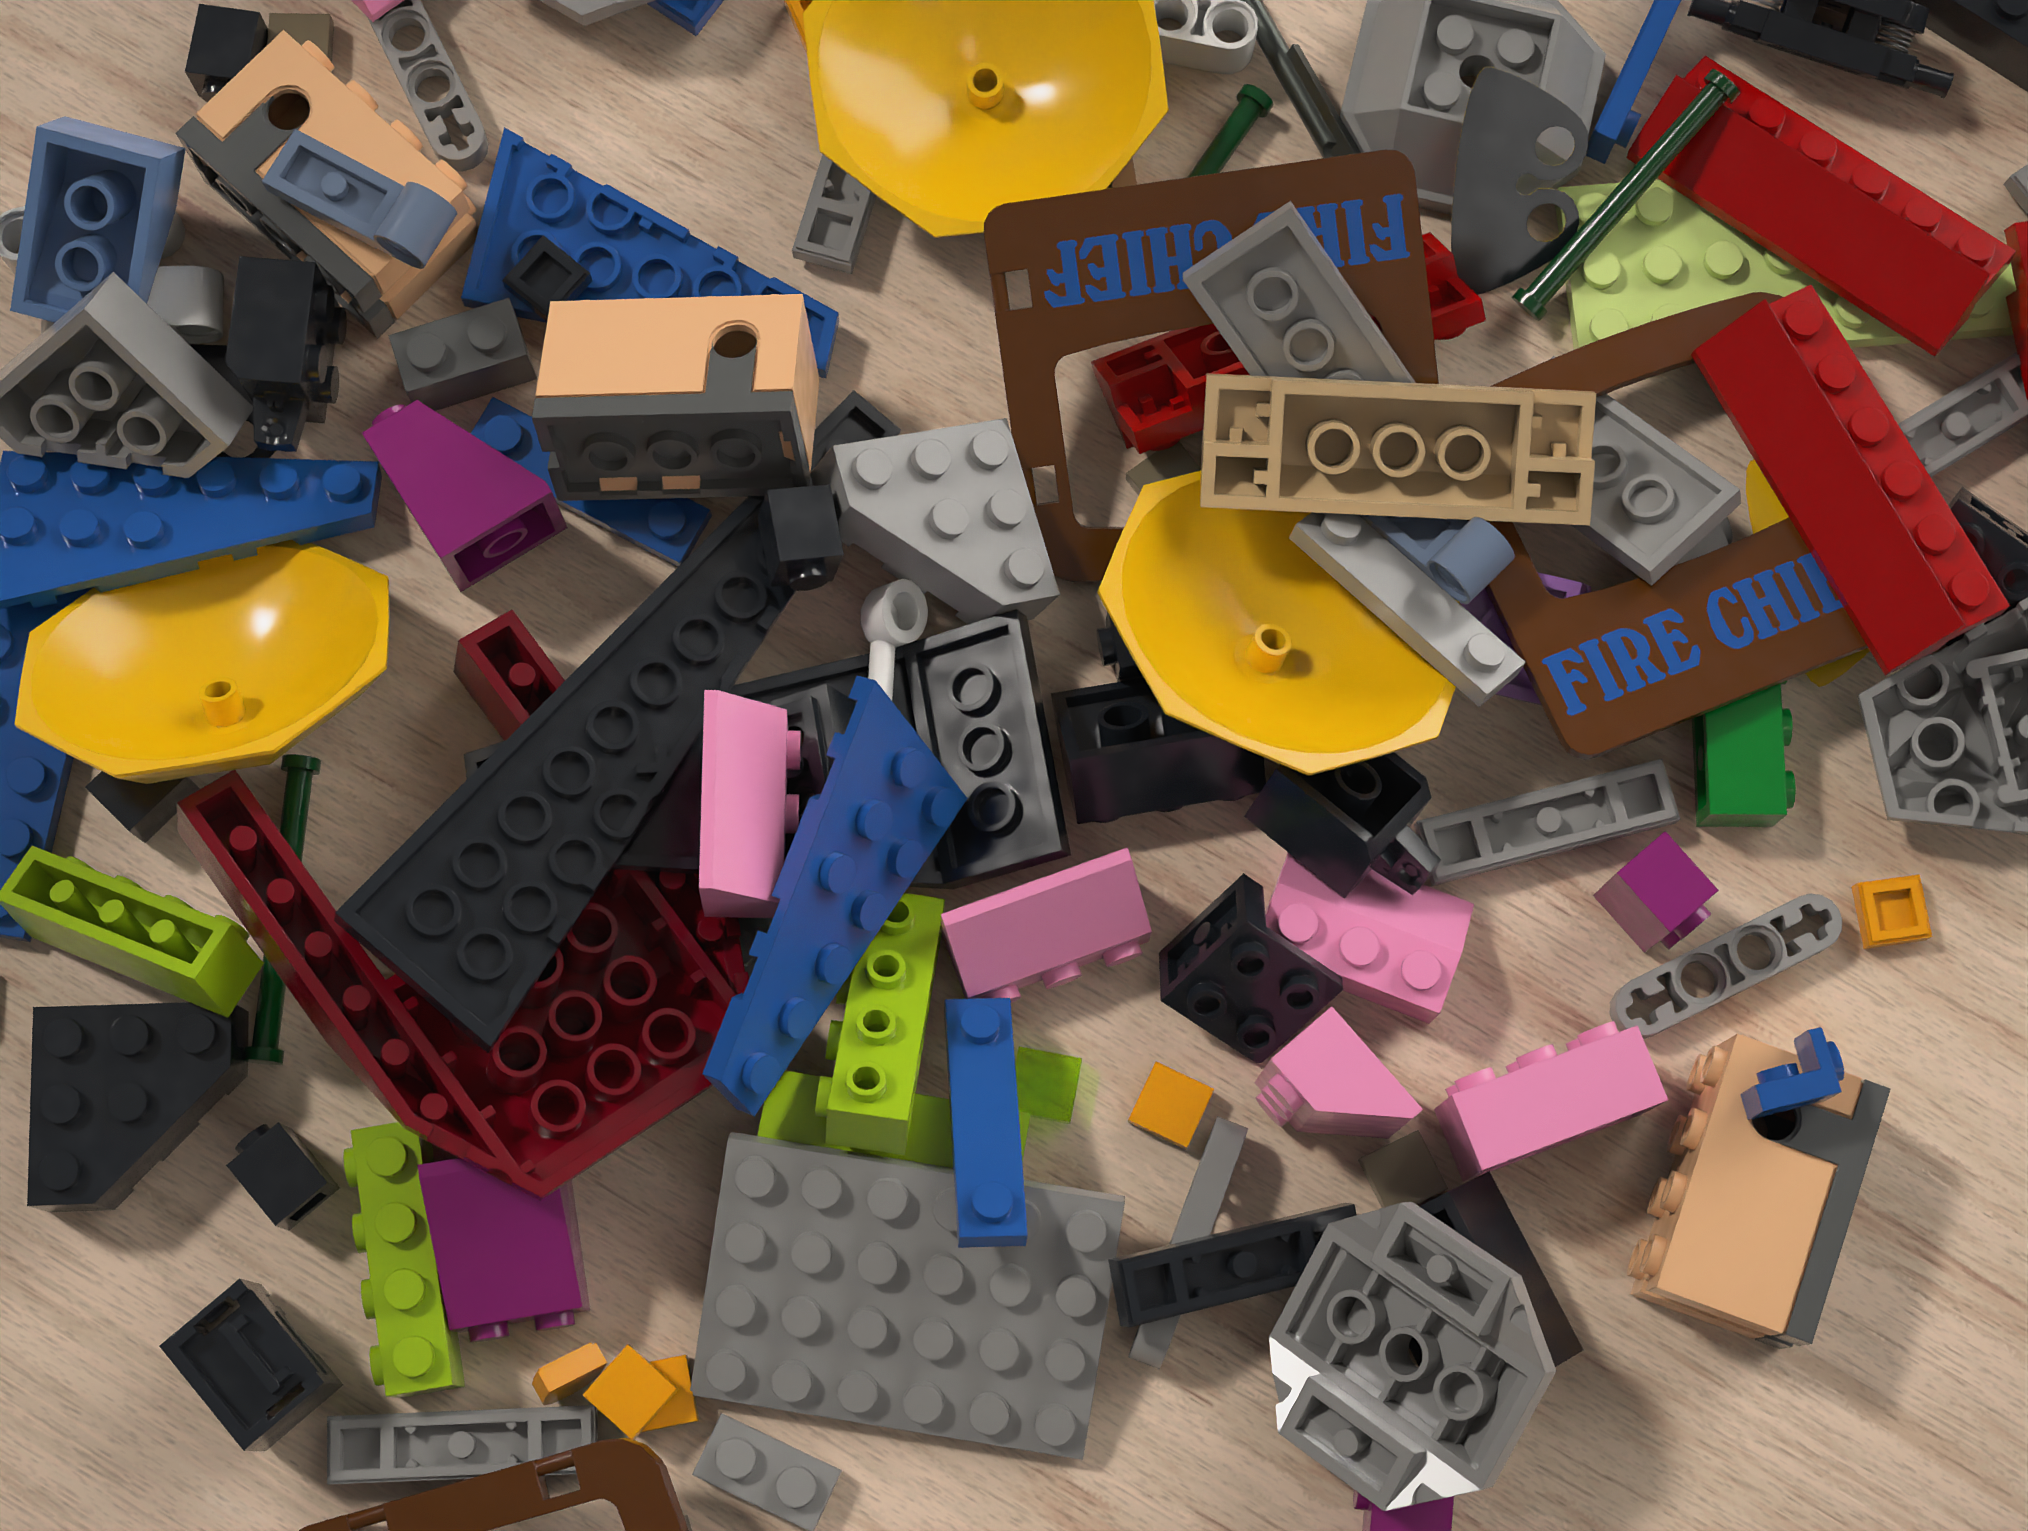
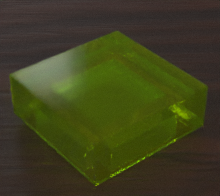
M1019 1046L1015 1063L1019 1111L1031 1113L1030 1117L1070 1124L1082 1058Z

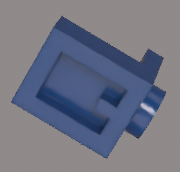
M1821 1027L1807 1030L1794 1038L1795 1049L1803 1073L1799 1074L1796 1063L1785 1064L1756 1073L1759 1084L1740 1094L1748 1120L1824 1102L1842 1092L1839 1081L1844 1079L1842 1058L1836 1044L1833 1041L1826 1042Z

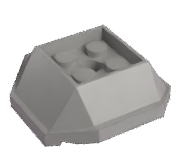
M1367 0L1340 118L1360 153L1384 149L1397 150L1411 160L1415 170L1419 208L1452 215L1458 146L1463 119L1472 88L1462 82L1461 77L1468 75L1477 77L1484 67H1494L1516 75L1566 104L1582 119L1589 135L1606 54L1558 0ZM1556 126L1546 129L1537 138L1535 144V152L1538 159L1548 165L1563 163L1573 152L1574 138L1563 127ZM1582 162L1577 170L1567 177L1557 180H1538L1532 174H1524L1518 178L1516 188L1520 194L1524 195L1532 194L1538 188L1558 189V187H1561L1578 175Z
M1413 1202L1398 1203L1329 1223L1269 1336L1272 1374L1279 1404L1275 1405L1278 1433L1383 1511L1493 1487L1556 1373L1555 1365L1522 1276ZM1412 1337L1418 1341L1422 1349V1362L1419 1368L1412 1362L1409 1355V1343Z

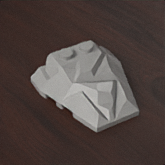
M2027 597L2020 601L2016 608L1986 625L1983 623L1966 632L1963 638L1934 655L1928 654L1858 695L1887 820L2028 835Z

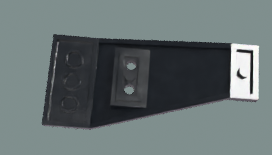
M1018 609L896 647L892 702L968 798L909 887L954 890L1071 856L1027 616ZM870 653L737 684L729 692L730 694L787 709L788 730L804 732V742L800 747V770H787V794H799V823L804 813L802 809L804 798L812 792L814 795L822 793L834 762L833 759L826 756L835 732L845 734L857 703L848 697L856 676L868 678ZM703 732L612 869L699 874ZM505 741L465 753L464 761L467 779ZM786 834L785 859L795 834Z

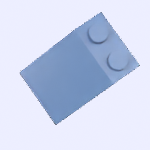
M66 116L37 126L10 311L55 323L113 272L147 304L176 211L186 148Z

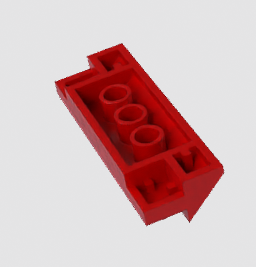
M1704 56L1684 78L1676 74L1628 150L1626 158L1637 164L1706 86L1703 80L1712 69L1721 72L1737 86L1740 94L1732 103L1725 101L1661 173L1658 179L1935 357L1968 320L1975 304L2009 266L2016 250L1709 57Z
M1431 232L1423 234L1422 238L1434 341L1449 340L1463 334L1466 328L1486 321L1482 299L1458 276L1453 253ZM1369 314V316L1372 318V320L1380 330L1377 320L1371 314ZM1214 324L1169 331L1091 361L1094 374L1126 448L1135 447L1139 454L1149 450L1160 451L1168 449L1177 444L1181 438L1203 430L1206 373L1250 375Z
M1808 285L1770 304L1765 298L1694 349L1691 354L1692 358L1885 676L1940 649L1947 641L2001 615L2010 607L1812 285Z

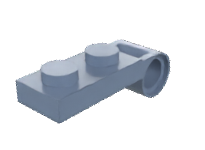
M294 129L262 180L266 190L362 242L419 269H423L457 215V211L447 200L429 188L415 182H407L403 186L297 129Z
M1359 515L1452 598L1463 604H1468L1515 558L1514 551L1505 537L1494 526L1479 517H1473L1470 521L1461 519Z

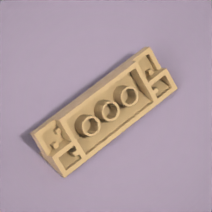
M1206 373L1200 507L1471 520L1473 517H1479L1485 521L1590 526L1595 460L1592 459L1597 393L1575 390Z

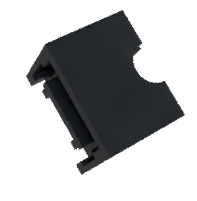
M239 1278L159 1347L243 1451H267L341 1388L343 1384L320 1355L315 1353L298 1335L286 1319L285 1312L271 1302L268 1298L270 1294L262 1284ZM303 1382L301 1385L305 1390L275 1416L268 1414V1412L277 1407L276 1404L288 1393L295 1392L299 1388L298 1385Z

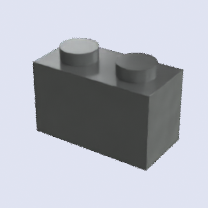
M510 298L388 335L405 391L411 403L418 400L434 411L537 379L523 332Z

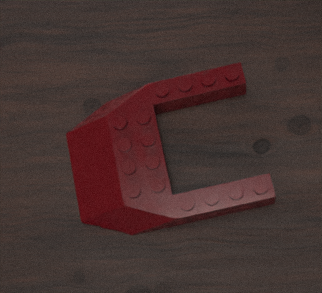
M512 609L458 640L453 672L504 741L565 681ZM236 770L230 771L177 802L178 834L327 1044L404 1129L529 1196L541 1201L713 1086L702 1073L731 998L745 992L749 976L748 972H745L739 940L741 936L738 917H704L699 892V874L611 869L488 1054L396 974L385 980L360 943L334 921L335 908Z

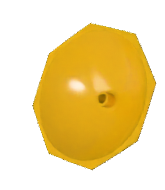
M813 0L803 13L810 86L820 153L934 238L983 233L984 221L988 213L996 206L1004 203L1107 189L1169 111L1154 0Z
M1201 470L1143 485L1097 593L1128 651L1166 715L1308 776L1376 758L1438 738L1456 686L1289 539L1295 525L1311 512L1200 507Z
M293 540L258 547V555L234 561L232 554L199 561V569L101 593L92 588L29 632L20 680L15 726L50 746L115 778L144 784L270 765L358 699L387 669L389 578L382 573L313 543L299 545Z

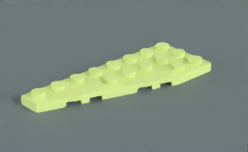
M1661 180L1653 182L1565 282L1574 350L1645 323L1703 305L1752 292H1765L1785 297L1808 285L1813 286L1850 348L1907 344L1912 342ZM1620 183L1558 187L1557 190L1565 192L1574 200L1579 212V230ZM1555 205L1560 235L1566 220L1563 210ZM2011 262L2007 269L1975 304L1968 320L1950 340L2013 335L2006 296L2016 291Z

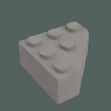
M114 272L0 370V438L19 454L42 457L46 451L75 454L80 463L127 469L131 463L163 467V475L190 478L230 445L253 411V406Z
M1007 418L834 445L810 473L813 486L830 484L842 543L848 547L854 543L884 562L881 568L899 580H912L920 587L923 594L928 591L956 609L957 613L955 616L967 624L1015 609L1025 614L1027 620H1032L1060 595Z

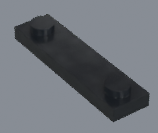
M1341 1203L1108 1259L1120 1326L1130 1328L1296 1286L1328 1224L1356 1216L1355 1204Z

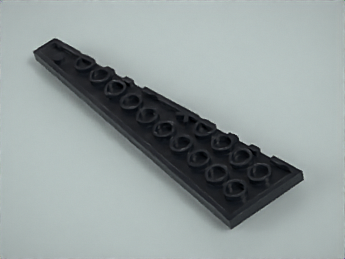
M853 390L815 429L811 472L834 445L897 436L900 434L901 429ZM810 476V485H809V486H813V482H812L811 476ZM748 496L335 912L334 921L488 1054L702 734L704 724V690L730 692L796 593V590L791 589L790 585L770 587L757 518L765 496Z

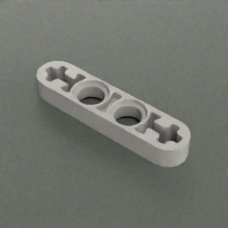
M404 0L398 4L399 8L394 9L390 13H385L374 22L368 18L438 160H444L456 171L470 170L482 163L487 155L489 146L486 132L421 0ZM409 25L417 26L425 32L424 41L415 50L408 52L400 51L392 45L393 36L402 27ZM440 76L450 82L448 94L440 101L426 102L417 96L419 85L428 77ZM452 114L462 134L468 136L467 142L469 147L464 150L458 151L454 144H450L451 137L443 119L448 118Z
M1810 893L1799 896L1630 980L1615 992L1610 1001L1609 1013L1611 1020L1615 1022L1619 1032L1638 1025L1643 1039L1652 1037L1831 946L1837 941L1842 931L1840 911L1832 900L1823 895ZM1800 909H1803L1809 917L1817 914L1821 916L1824 925L1817 930L1820 940L1817 941L1812 933H1805L1787 944L1784 943L1780 933L1803 919ZM1771 921H1776L1778 931L1770 924ZM1748 935L1758 936L1767 943L1771 952L1767 967L1754 970L1742 964L1737 954V945L1742 937ZM1786 947L1794 953L1793 956H1787ZM1691 963L1702 964L1712 972L1715 982L1711 995L1705 998H1696L1687 994L1680 981L1681 972L1686 965ZM1663 976L1669 996L1682 1011L1675 1013L1671 1000L1657 1007L1649 1014L1651 1025H1647L1641 1017L1631 1020L1626 1013V1009L1633 1004V998L1630 993L1635 992L1640 1000H1646L1660 993L1666 988L1657 978Z
M1217 1116L1169 1245L1210 1235L1248 1131L1247 1127ZM1180 1315L1139 1325L1128 1357L1160 1369Z

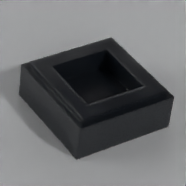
M544 235L502 280L504 287L546 322L548 320L550 301H575L593 281L590 272Z

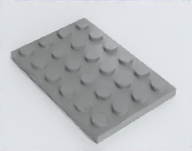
M731 1132L727 1140L690 1391H692L693 1396L1083 1460L1112 1285L1108 1259L1116 1258L1125 1196L1024 1180L1028 1232L1026 1246L958 1248L953 1168Z

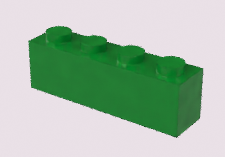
M1787 681L1692 719L1696 827H1773L1787 815V809L1793 808L1796 794L1795 777L1793 771L1785 770L1784 746H1789L1791 743L1793 724L1790 709L1782 708L1781 685H1785Z

